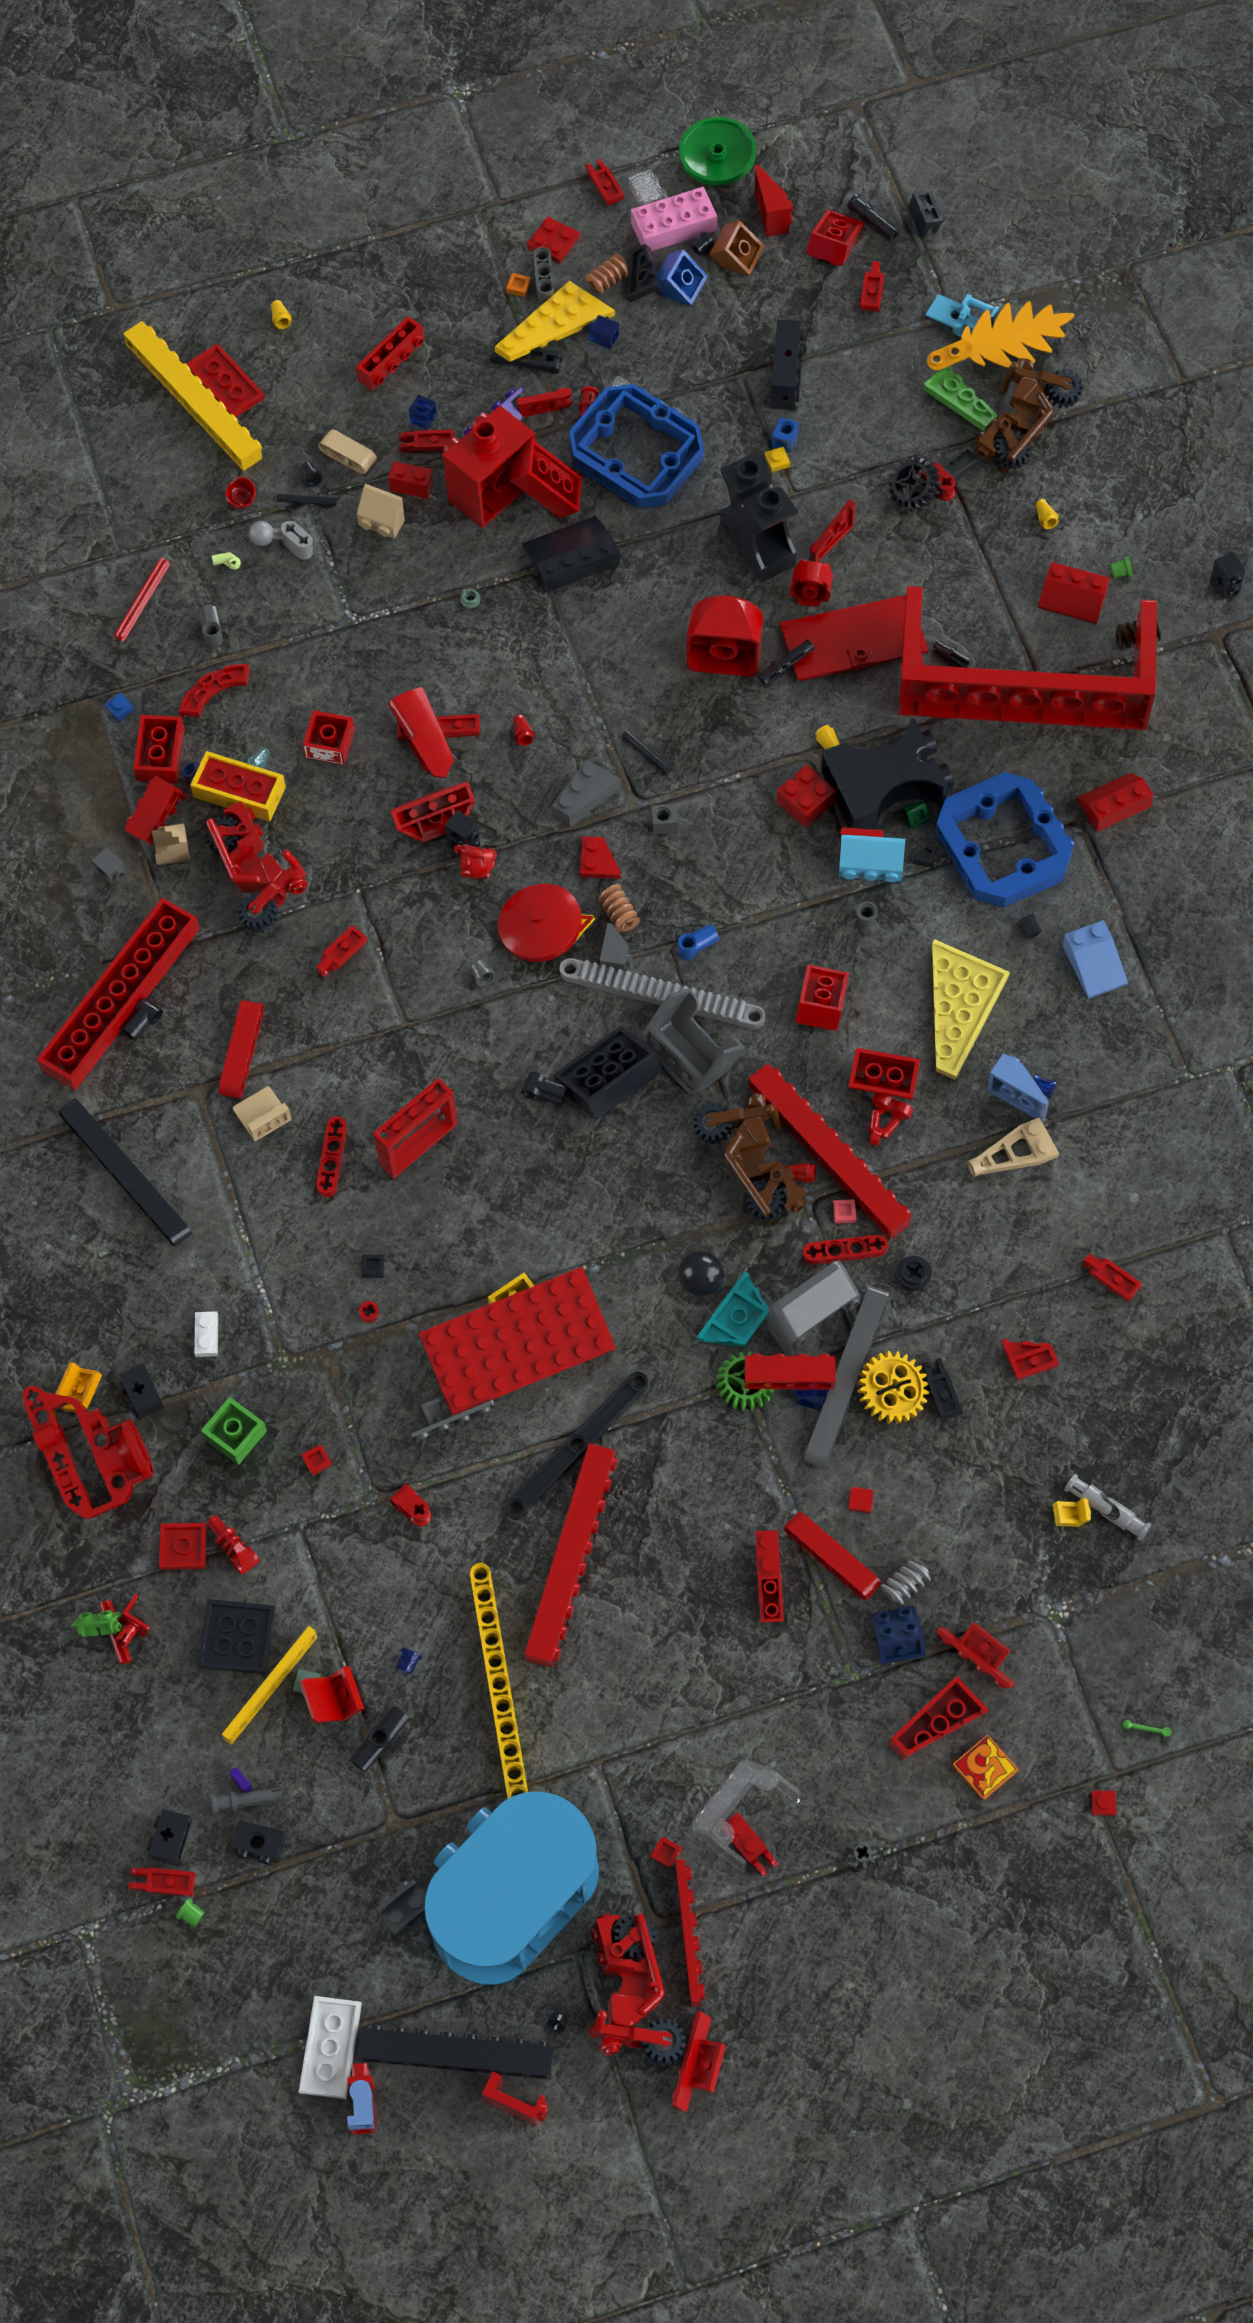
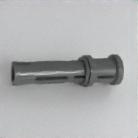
M281 1787L245 1793L230 1791V1794L217 1796L211 1794L213 1815L228 1810L237 1812L239 1808L283 1802Z

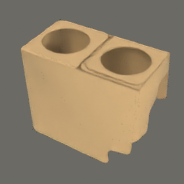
M184 824L159 827V830L152 831L157 865L190 862Z

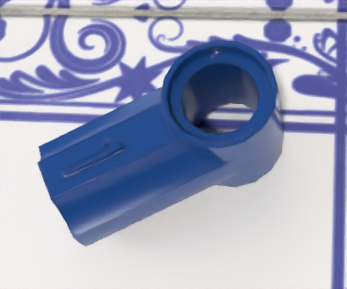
M708 924L691 934H682L678 939L679 957L684 960L693 959L697 952L719 941L717 930L713 925ZM689 945V946H691V947H690V948H685V947H683V946Z

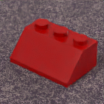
M1051 562L1038 608L1097 624L1108 592L1110 577Z
M1128 773L1077 797L1076 801L1095 831L1098 832L1150 808L1154 794L1144 778Z
M856 1048L848 1088L913 1100L920 1059Z

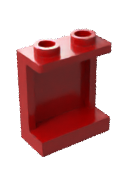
M492 2071L482 2092L485 2102L535 2126L538 2125L539 2121L543 2122L549 2111L545 2096L540 2095L536 2105L532 2107L501 2092L500 2090L504 2084L502 2076Z

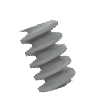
M916 1556L913 1557L914 1562L909 1560L907 1567L902 1566L900 1568V1573L895 1572L893 1574L894 1579L888 1578L886 1580L887 1585H880L882 1592L892 1603L897 1601L903 1605L902 1596L908 1599L911 1598L909 1590L916 1593L918 1592L916 1584L923 1587V1578L927 1581L931 1580L929 1571Z

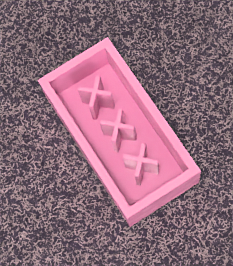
M704 187L631 209V225L640 244H646L651 248V251L699 237L702 231L708 234L717 231V214Z

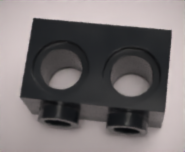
M457 810L445 824L447 845L453 849L455 845L479 847L478 823Z

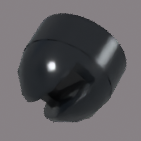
M555 2011L550 2015L547 2026L554 2032H563L567 2026L568 2018L564 2012L559 2013V2011Z

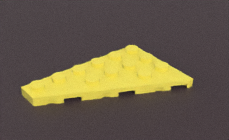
M934 939L932 943L936 1072L956 1080L1010 972Z

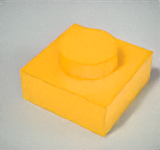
M784 447L765 452L764 457L771 473L790 467V460Z

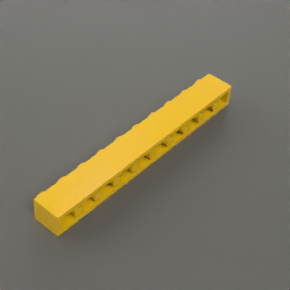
M141 321L123 333L126 346L243 471L262 459V446L259 441L252 439L247 428L241 427L238 424L237 418L227 412L225 405L215 399L212 391L203 386L198 376L194 377L186 363L182 364L179 361L178 355L168 349L166 342L156 336L151 326H147Z

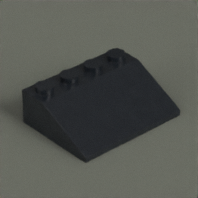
M597 516L522 543V547L546 593L620 565L619 549L611 534Z
M620 1026L553 1075L562 1086L567 1087V1092L580 1107L597 1120L663 1072V1068L656 1052Z

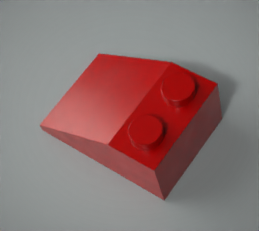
M756 165L754 192L766 237L789 233V225L792 224L790 213L793 212L792 202L787 199L786 192L759 165Z
M828 209L811 232L806 254L811 255L815 259L826 260L835 266H843L851 253L864 222Z
M807 965L795 1022L837 1031L849 973Z

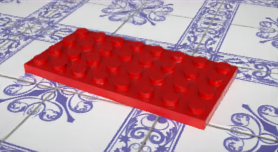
M583 1267L418 1333L452 1416L616 1349Z

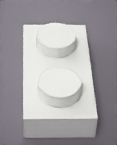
M195 1312L196 1357L218 1356V1312Z

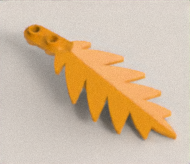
M1028 301L1018 312L1014 322H1012L1011 307L1007 303L999 313L992 328L990 311L986 310L978 320L972 335L970 328L966 326L962 334V340L931 352L927 357V365L930 369L939 371L970 358L978 365L984 367L985 362L981 358L983 357L996 365L1009 368L1011 361L1004 352L1018 359H1030L1034 364L1035 359L1024 345L1042 352L1052 353L1051 347L1041 335L1052 338H1064L1065 334L1060 327L1072 320L1074 313L1053 314L1052 305H1048L1033 319L1031 302ZM957 350L959 351V353L957 355H953L952 351ZM934 358H939L940 361H939V362H934L933 359H934Z

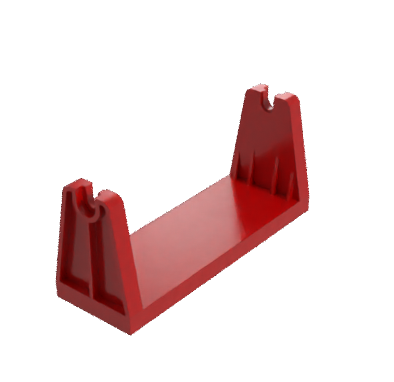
M907 586L898 715L1134 730L1147 729L1156 690L1157 600L1141 599L1140 611L1137 614L1133 677L924 665L920 646L923 587Z

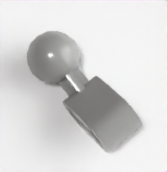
M257 521L250 527L249 538L255 545L266 546L272 540H281L282 544L299 559H309L313 555L311 535L294 521L284 522L281 528H272L265 521Z

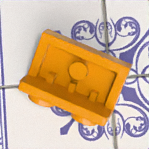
M70 1362L55 1394L76 1398L87 1409L102 1374L95 1370L80 1368L75 1363ZM71 1404L61 1407L64 1411L76 1413Z

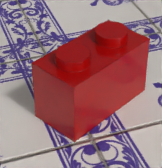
M393 461L388 476L390 491L429 499L434 484L432 469Z

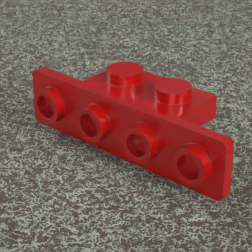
M972 1623L961 1640L943 1626L937 1629L936 1633L940 1635L939 1639L948 1646L953 1645L958 1649L957 1653L966 1660L971 1659L975 1662V1667L983 1674L989 1673L994 1677V1682L1003 1689L1006 1687L1010 1689L1016 1684L998 1669L1011 1650L978 1624Z
M698 2011L692 2021L690 2039L685 2047V2057L683 2065L679 2069L678 2084L672 2096V2106L683 2112H687L693 2089L714 2093L726 2045L723 2043L706 2040L711 2018Z

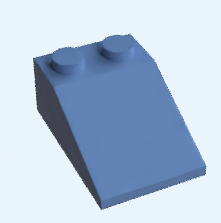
M1104 920L1064 935L1062 946L1088 999L1128 985L1113 938Z
M1003 1053L990 1072L987 1091L1033 1118L1039 1117L1043 1123L1049 1101L1024 1065L1016 1057Z

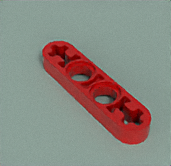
M339 1116L330 1118L326 1126L317 1178V1190L323 1197L333 1196L338 1186L347 1134L346 1121ZM339 1123L340 1128H338L337 1137L334 1136V1127ZM336 1142L340 1147L336 1151L328 1150V1145ZM333 1162L336 1164V1168L333 1171H327L324 1169L325 1164ZM326 1177H329L331 1187L324 1190L323 1186L326 1185Z
M870 1235L811 1242L805 1245L803 1249V1259L810 1265L833 1263L837 1260L842 1262L881 1257L888 1250V1241L882 1235ZM875 1242H879L880 1245H883L881 1246V1250H877V1247H875ZM866 1243H869V1252H866ZM853 1244H859L863 1250L860 1253H854L850 1247ZM836 1246L841 1250V1253L833 1256L828 1252L829 1248ZM822 1248H825V1257H822ZM810 1250H814L817 1253L816 1257H811V1254H809Z

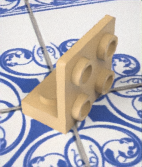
M269 1086L233 1106L234 1112L254 1142L292 1120L289 1108L285 1103L281 1104Z

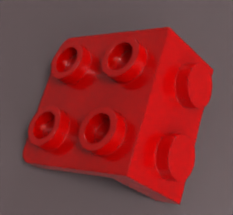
M350 1666L342 1667L329 1677L307 1678L300 1682L311 1718L315 1723L348 1721L364 1709Z

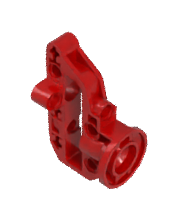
M29 1386L24 1390L22 1397L34 1428V1440L46 1457L61 1496L66 1505L74 1512L87 1519L99 1516L126 1504L136 1484L154 1477V1469L147 1449L137 1428L130 1419L110 1427L106 1416H102L99 1408L88 1412L82 1402L76 1398L45 1393L43 1389L36 1386ZM32 1392L39 1394V1396L36 1397V1400L38 1404L44 1406L38 1407L36 1401L30 1400V1398L33 1396ZM71 1404L74 1407L97 1466L112 1498L111 1502L97 1508L94 1507L85 1484L80 1480L76 1470L78 1466L69 1447L70 1443L55 1413L56 1409ZM46 1411L48 1419L45 1423L41 1424L38 1416L41 1412ZM104 1434L107 1442L104 1446L99 1447L97 1438ZM58 1454L65 1456L62 1459L65 1468H63L61 1463L56 1462V1459L59 1458ZM117 1476H122L124 1479V1484L121 1488H116L114 1485V1480ZM72 1491L75 1492L76 1496L82 1497V1500L79 1501L80 1505L73 1504L76 1497Z

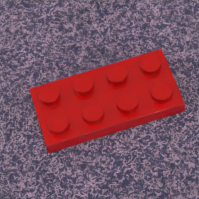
M218 343L186 363L194 377L198 376L206 389L209 388L214 394L215 399L218 402L221 401L225 405L227 412L235 417H238L265 399L264 393Z

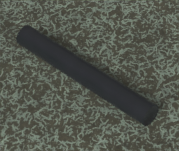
M277 494V502L337 506V498Z
M626 730L622 734L623 738L665 774L671 772L672 768L632 733Z

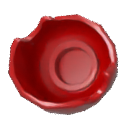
M241 476L229 483L225 491L227 503L235 509L248 508L253 504L256 496L254 483L249 478Z

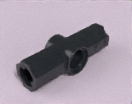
M393 1706L381 1722L370 1730L369 1736L353 1754L350 1761L359 1770L366 1773L382 1752L389 1749L391 1741L410 1720L409 1716L400 1708ZM377 1735H384L386 1737L385 1741L380 1744L375 1743L374 1738Z

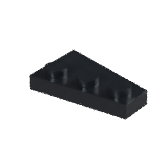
M646 244L630 250L626 299L633 302L661 289L651 248Z

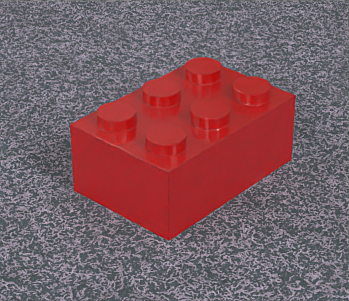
M140 716L133 767L137 781L149 782L154 776H157L168 783H178L185 732L182 717Z

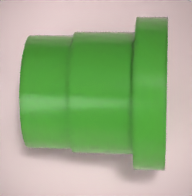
M1128 556L1124 557V560L1111 563L1114 579L1133 576Z
M188 1898L177 1913L176 1918L178 1920L183 1919L195 1927L205 1912L192 1903L193 1900L191 1898Z

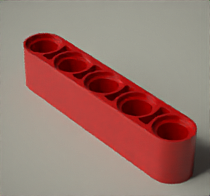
M242 1000L240 1003L219 1084L220 1096L241 1099L243 1096L263 1017V1003Z
M798 1511L783 1527L790 1538L862 1600L867 1601L882 1584L874 1573L801 1511Z

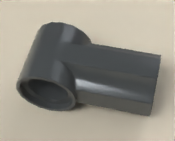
M210 604L204 605L199 609L205 643L208 647L216 648L223 643L217 608Z

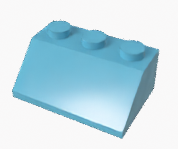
M842 835L839 877H844L845 879L862 878L868 881H902L905 839Z

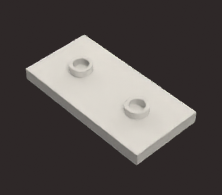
M314 1996L299 2094L347 2100L349 2089L347 2077L351 2076L362 2002Z

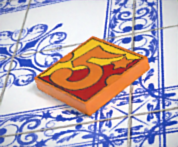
M986 1735L952 1765L983 1801L1019 1771L989 1735Z

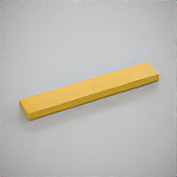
M310 1626L306 1628L222 1733L227 1743L230 1745L234 1743L317 1639L316 1631Z

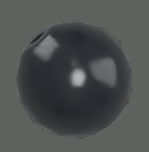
M695 1251L687 1255L680 1263L678 1277L680 1284L688 1293L696 1296H707L714 1293L722 1284L724 1270L720 1260L715 1255L706 1251Z

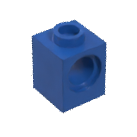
M780 417L772 435V448L784 447L786 452L791 453L799 434V423L792 419Z

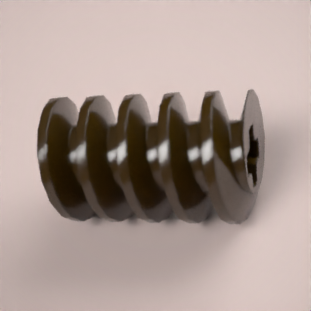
M1136 620L1132 624L1127 622L1125 625H1117L1115 636L1119 650H1123V644L1126 645L1127 649L1130 648L1131 642L1135 645ZM1157 622V639L1160 641L1161 630Z

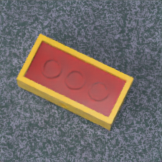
M206 751L190 785L193 798L225 808L242 801L247 808L251 807L255 817L269 822L286 788L284 776L208 751Z

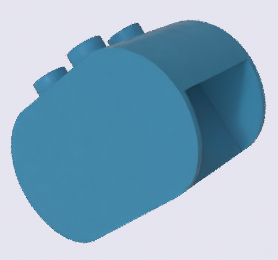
M526 1792L505 1800L493 1812H490L486 1807L482 1808L468 1823L466 1829L472 1834L459 1848L453 1842L449 1843L433 1862L439 1869L431 1879L426 1893L425 1915L435 1948L443 1962L453 1972L466 1980L483 1985H498L518 1977L588 1902L596 1889L599 1868L593 1831L584 1815L573 1804L551 1793Z

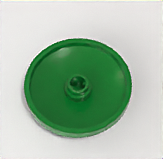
M727 117L706 118L693 124L682 136L679 145L680 162L685 172L698 182L707 185L730 184L744 177L752 168L756 158L755 139L745 125Z

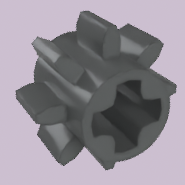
M858 1840L856 1847L850 1845L849 1849L854 1854L848 1855V1860L854 1861V1869L861 1866L866 1871L869 1863L871 1865L875 1864V1860L871 1856H875L877 1850H871V1842H868L866 1845L862 1844L861 1840ZM866 1852V1857L858 1858L859 1853Z

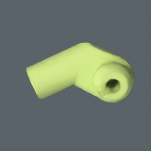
M230 552L212 555L213 565L225 564L231 569H238L240 567V559Z

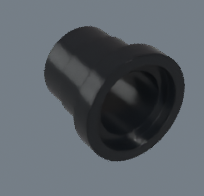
M702 231L700 237L691 246L701 256L709 249H712L715 242L708 233Z
M311 462L301 465L300 472L304 484L307 487L317 486L323 478L321 472Z
M1034 913L1027 915L1016 924L1018 929L1021 928L1028 939H1032L1042 932L1035 920L1036 916Z

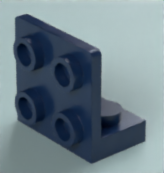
M915 1606L870 1614L877 1639L880 1664L926 1656L924 1634Z

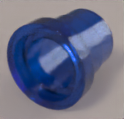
M402 1647L400 1651L402 1654L396 1668L412 1674L418 1661H421L423 1656Z

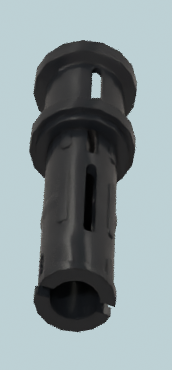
M859 194L851 197L847 203L849 210H854L859 214L860 219L869 221L891 241L898 236L899 230L876 213L870 203L864 202Z
M806 639V641L779 661H772L771 665L764 671L757 672L758 678L766 688L770 687V683L778 677L782 678L787 669L814 651L815 647L809 639Z

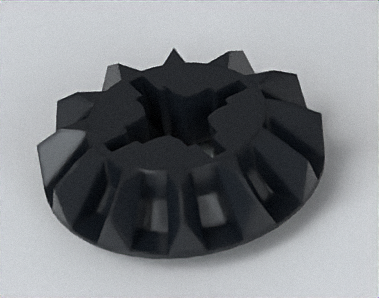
M908 1256L901 1260L897 1266V1279L901 1282L902 1286H906L910 1290H920L923 1286L928 1285L931 1279V1266L922 1257ZM919 1268V1277L913 1276L909 1279V1270L915 1271Z

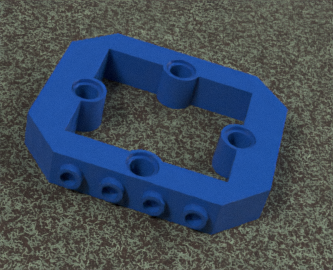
M635 384L606 387L571 428L568 438L573 467L637 508L666 505L702 462L704 453L699 425L694 420L680 414L677 409L667 406L661 399L653 397L644 388H639ZM623 406L650 422V426L654 430L664 431L683 444L677 453L666 452L661 456L660 474L649 487L626 473L621 460L614 458L606 460L589 449V446L598 436L606 438L613 434L615 415Z
M1003 772L945 798L936 825V834L974 899L1002 908L1062 882L1074 847L1072 838L1064 832L1063 823L1055 817L1052 805L1044 799L1041 787L1036 786L1035 782L1031 779ZM1017 797L1032 821L1033 832L1041 836L1052 856L1037 863L1031 858H1023L1018 861L1015 873L991 883L979 863V846L973 841H966L957 823L975 815L983 820L991 819L996 813L997 805ZM965 854H971L973 856L967 857L965 856ZM1026 870V871H1029L1030 873L1026 874V873H1023L1022 871Z

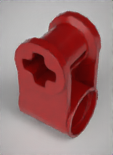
M935 462L934 466L939 470L937 473L942 477L938 480L942 486L937 487L940 494L936 495L941 500L949 501L955 497V478L939 463ZM923 471L921 473L922 478L927 481L926 473Z
M404 1484L389 1499L394 1508L404 1514L414 1525L422 1527L430 1522L431 1513L428 1504L409 1485Z

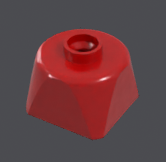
M711 596L697 602L691 610L687 632V668L693 672L744 677L756 676L757 672H759L764 616L762 611L753 603L735 596Z

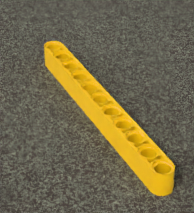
M477 1563L470 1570V1578L507 1797L509 1799L517 1793L528 1792L491 1572L486 1564ZM480 1572L487 1575L483 1580H478L475 1576ZM483 1594H488L490 1599L482 1602L479 1600V1597ZM485 1616H492L494 1618L493 1622L489 1624L484 1623L482 1620ZM491 1637L498 1640L493 1646L486 1644V1641ZM495 1659H498L502 1662L501 1665L496 1668H493L489 1665L490 1662ZM498 1681H502L506 1684L505 1687L501 1690H497L493 1687L494 1684ZM500 1704L509 1705V1709L505 1712L498 1711L497 1707ZM504 1726H511L513 1731L510 1734H503L501 1729ZM509 1748L517 1750V1753L512 1757L504 1754ZM511 1771H519L521 1773L518 1779H510L508 1775Z

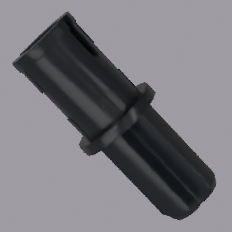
M940 639L934 643L932 651L943 656L947 662L952 661L964 668H968L971 664V659L959 653L956 647L952 648Z

